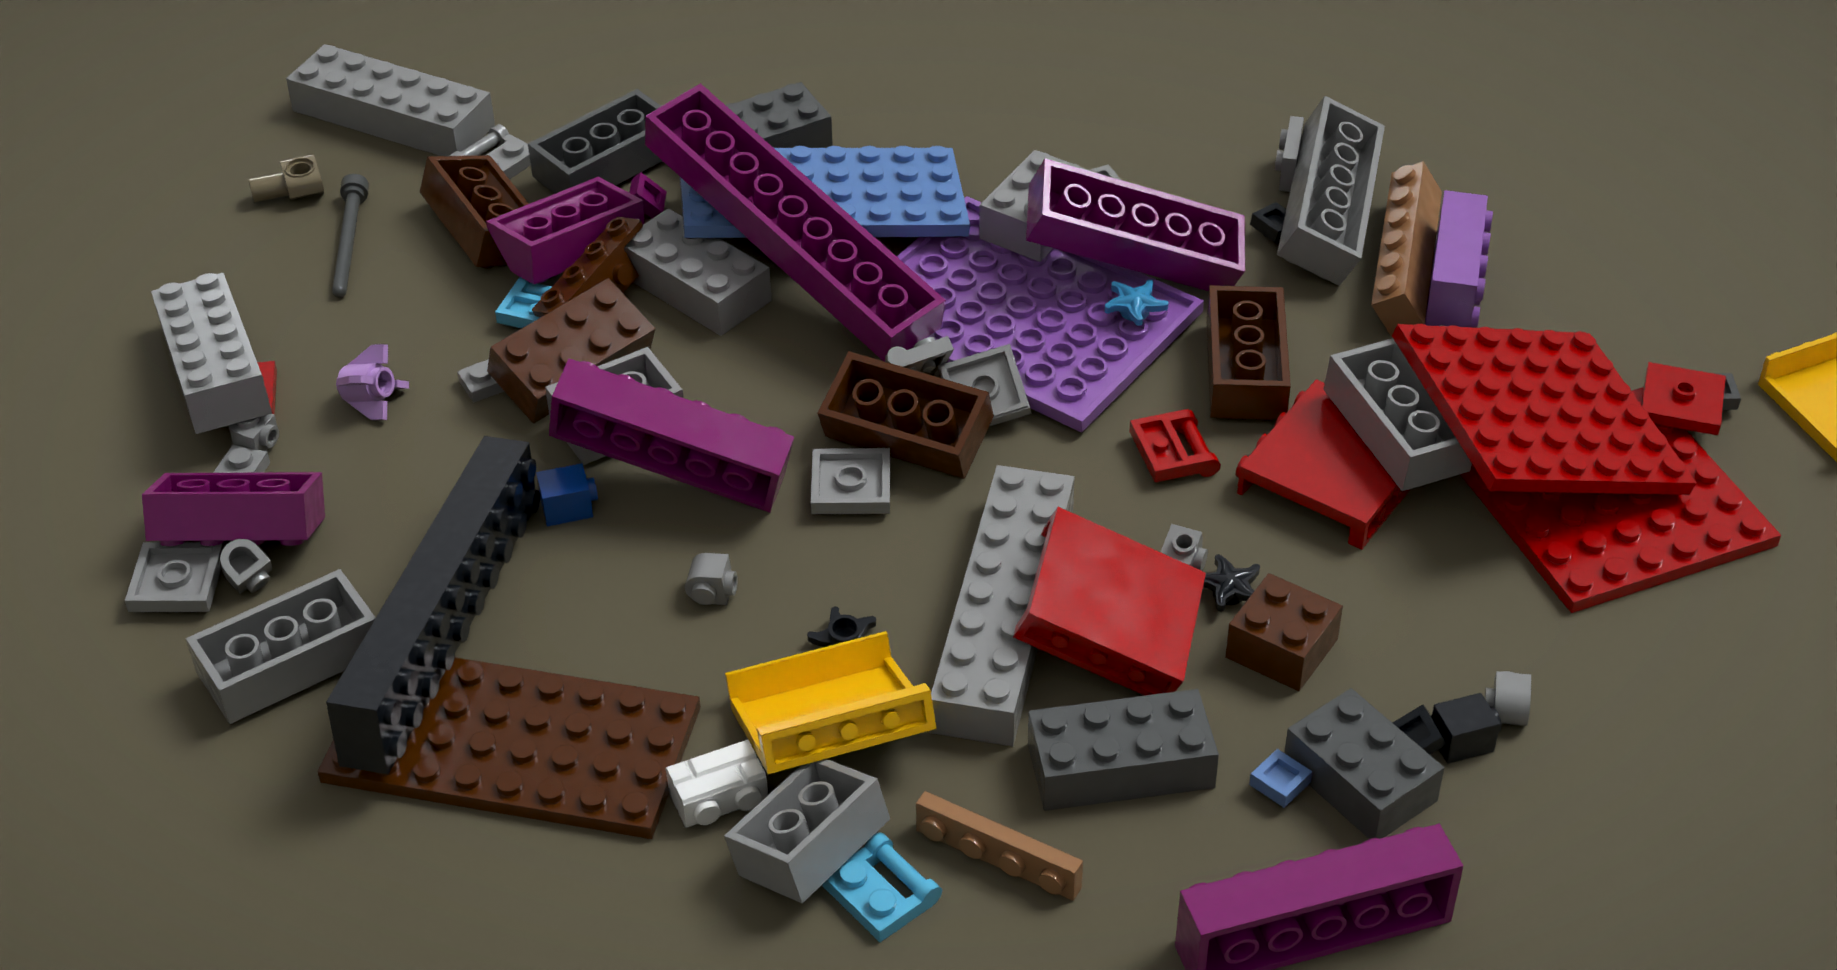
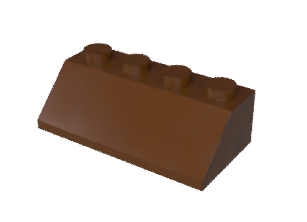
M490 155L427 156L420 194L476 267L508 266L487 229L486 221L529 203Z

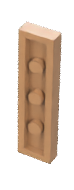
M924 791L916 802V831L923 833L928 839L941 841L961 850L970 858L981 859L1001 868L1010 876H1019L1041 886L1048 893L1059 894L1074 901L1082 889L1083 860L929 792Z

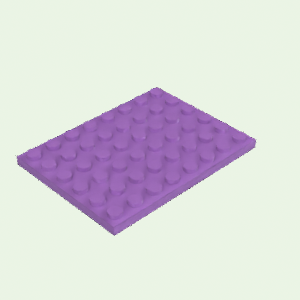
M968 196L964 200L970 221L969 237H919L897 256L946 300L941 328L929 337H934L935 340L946 336L949 337L954 350L947 363L1010 344L1030 408L1081 433L1203 312L1204 300L1134 270L1054 248L1039 262L979 238L981 202ZM1147 280H1153L1152 296L1158 300L1168 301L1167 311L1149 312L1148 317L1143 320L1141 326H1137L1133 321L1123 318L1120 311H1114L1110 314L1104 312L1105 304L1118 297V294L1111 290L1113 281L1136 288L1144 285Z

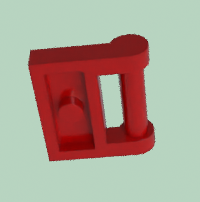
M1184 409L1130 420L1129 432L1154 482L1194 474L1210 477L1220 470V461L1215 453L1209 451L1197 428L1198 420L1192 410ZM1175 430L1184 434L1194 455L1188 456Z

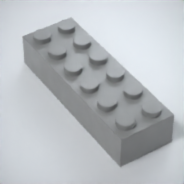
M324 44L286 78L293 111L439 156H449L455 151H463L483 138L495 126L490 92Z
M1327 96L1323 97L1304 124L1277 251L1278 256L1316 274L1322 279H1326L1338 286L1342 284L1362 258L1384 125Z
M207 273L200 275L196 280L180 284L167 283L159 289L151 291L195 434L272 414L260 368L224 273Z

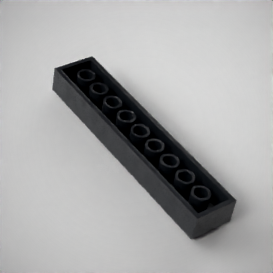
M490 436L483 437L327 699L326 705L339 766L389 774L397 758H401L404 755L407 740L412 730L420 726L423 712L429 699L435 698L439 689L440 679L445 670L451 669L456 650L461 642L467 640L473 619L476 615L481 614L489 590L494 589L497 585L501 568L504 563L510 561L517 539L522 538L525 534L529 517L538 510L540 492L535 490L534 484L536 461L531 459L529 442Z

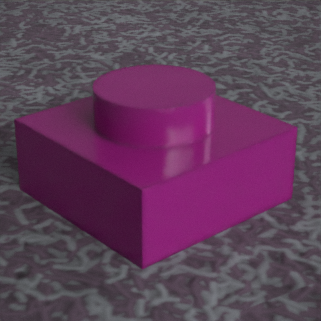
M640 172L632 179L629 193L643 200L644 213L653 219L664 211L667 191Z

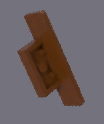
M616 217L611 220L597 239L587 245L584 253L574 264L565 269L563 276L552 288L542 294L541 300L532 308L534 315L542 317L608 278L624 293L639 276L624 247L643 227L640 219Z

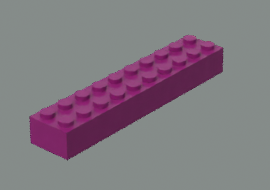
M701 83L646 115L645 146L882 361L885 362L886 355L891 348L899 346L906 350L911 349L917 342L929 337L941 328L946 300Z

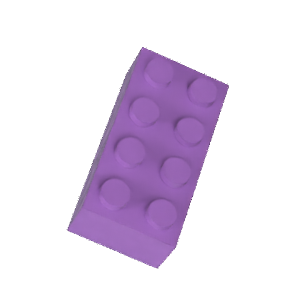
M1444 190L1425 325H1456L1477 328L1480 307L1474 305L1480 306V301L1483 299L1486 280L1483 278H1485L1488 256L1486 255L1489 249L1493 211L1486 210L1488 200L1486 195Z

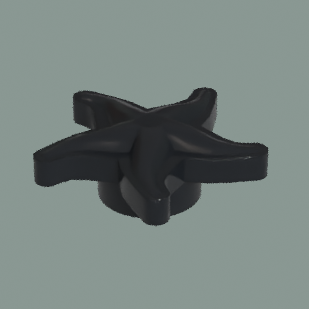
M1215 555L1214 564L1217 566V571L1205 574L1203 587L1213 591L1216 609L1222 612L1225 610V605H1236L1249 599L1255 591L1251 588L1250 584L1259 575L1260 565L1253 564L1249 568H1234L1222 555Z
M834 606L831 608L828 628L821 632H808L807 640L809 643L827 647L865 637L864 635L868 629L876 626V617L869 616L857 619L851 615H840L839 608Z

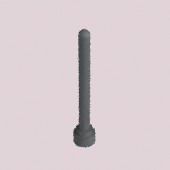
M348 174L341 181L340 195L345 201L332 287L333 295L338 298L345 296L347 292L359 204L368 197L369 182L364 176L359 174Z

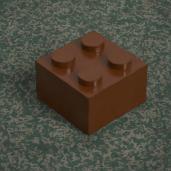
M1268 573L1229 623L1225 658L1300 692L1338 640L1343 605Z

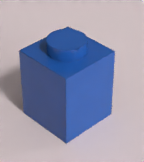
M583 463L536 472L540 501L547 527L593 518L591 501L598 500L594 477L586 478Z

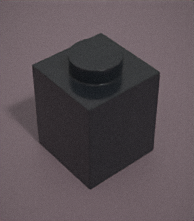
M1482 693L1434 704L1432 718L1447 742V745L1440 748L1439 751L1447 764L1495 751L1498 733L1502 729L1501 719L1497 710L1493 707L1490 708Z

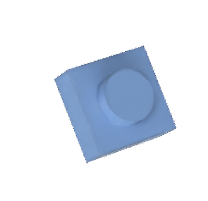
M1276 749L1250 774L1249 785L1285 808L1311 783L1312 771L1279 749Z

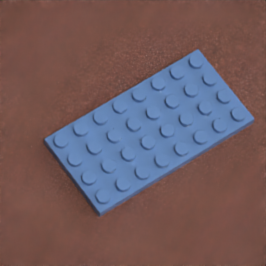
M805 146L774 148L874 237H969L970 221L953 148L932 146L930 148H911L908 146H898L896 148H877L874 146H864L862 148H842L840 146H829L827 148H808ZM680 177L684 238H747Z

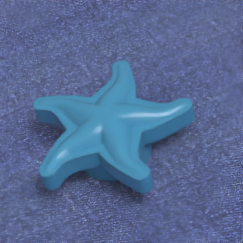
M1147 280L1144 285L1136 288L1113 281L1111 290L1117 293L1118 297L1107 302L1104 307L1105 313L1110 314L1114 311H1120L1123 318L1133 321L1137 326H1141L1143 320L1148 317L1149 312L1167 311L1168 301L1158 300L1152 296L1153 280Z

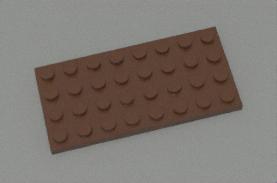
M455 657L451 669L445 670L439 681V689L435 698L429 699L424 709L420 726L412 730L407 740L404 755L401 758H397L389 774L339 766L334 739L317 772L320 783L653 839L669 795L666 767L680 763L701 708L700 697Z

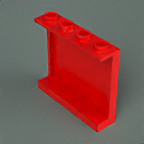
M1316 379L1306 391L1302 390L1298 393L1293 406L1287 413L1282 412L1279 415L1274 428L1268 434L1264 433L1259 438L1254 451L1249 456L1245 455L1241 458L1235 473L1236 477L1239 478L1237 494L1243 495L1254 483L1349 526L1348 544L1363 550L1410 489L1401 491L1323 390L1324 382Z
M1057 507L1041 532V536L1046 537L1027 609L1016 624L1013 638L1145 696L1176 692L1184 681L1206 572L1061 507Z

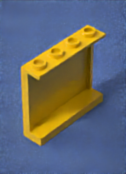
M1837 332L1832 335L1811 342H1805L1802 345L1766 356L1758 385L1837 462Z
M886 631L725 673L732 712L768 774L937 729L930 688L926 683L916 686L911 684L891 657L888 633Z

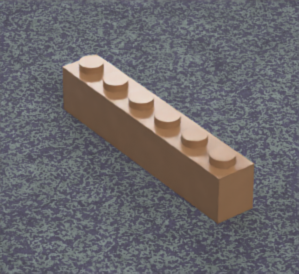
M1424 161L1414 165L1402 166L1391 174L1371 303L1391 336L1397 324H1425L1442 191Z

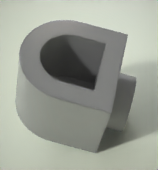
M268 414L228 425L233 445L267 451L276 444L279 437L275 414Z
M1171 524L1161 553L1203 571L1208 549L1202 548L1203 536L1201 531Z
M236 539L229 542L223 548L220 556L223 574L239 594L243 593L246 589L254 593L270 580V576L267 573L272 570L271 560L254 542L247 539Z
M701 553L693 558L685 583V591L695 602L702 605H727L729 596L736 594L738 575L736 571L731 570L729 554Z
M1496 671L1494 688L1485 689L1484 698L1490 708L1493 707L1497 710L1502 724L1527 726L1531 701L1530 674Z

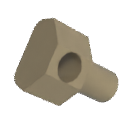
M314 154L280 161L282 173L249 179L254 203L289 196L291 201L324 193L322 179Z

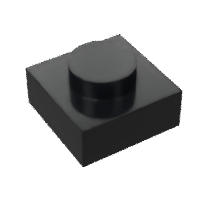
M1275 202L1252 213L1250 225L1261 232L1266 238L1276 243L1280 241L1286 209Z
M1424 704L1392 722L1429 755L1447 745L1445 738Z

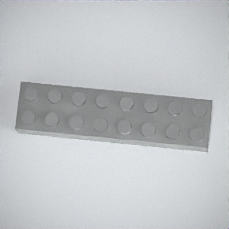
M1001 465L996 466L931 691L937 729L930 730V733L1014 746L1038 648L1013 638L1016 624L1027 609L1046 539V537L1041 536V532L1057 507L1073 513L1075 476Z

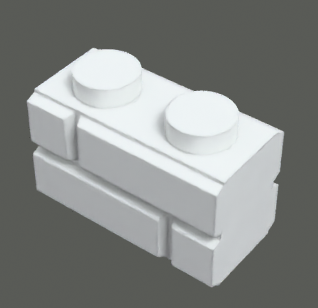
M749 739L666 767L669 794L676 809H678L685 828L696 824L709 825L720 816L739 809L742 811L752 810L768 796L767 777Z

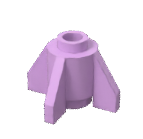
M386 344L370 345L348 365L342 367L336 380V387L342 399L370 420H387L388 401L382 400L390 396L394 389H409V381L395 380L392 371L381 365L388 364V345Z

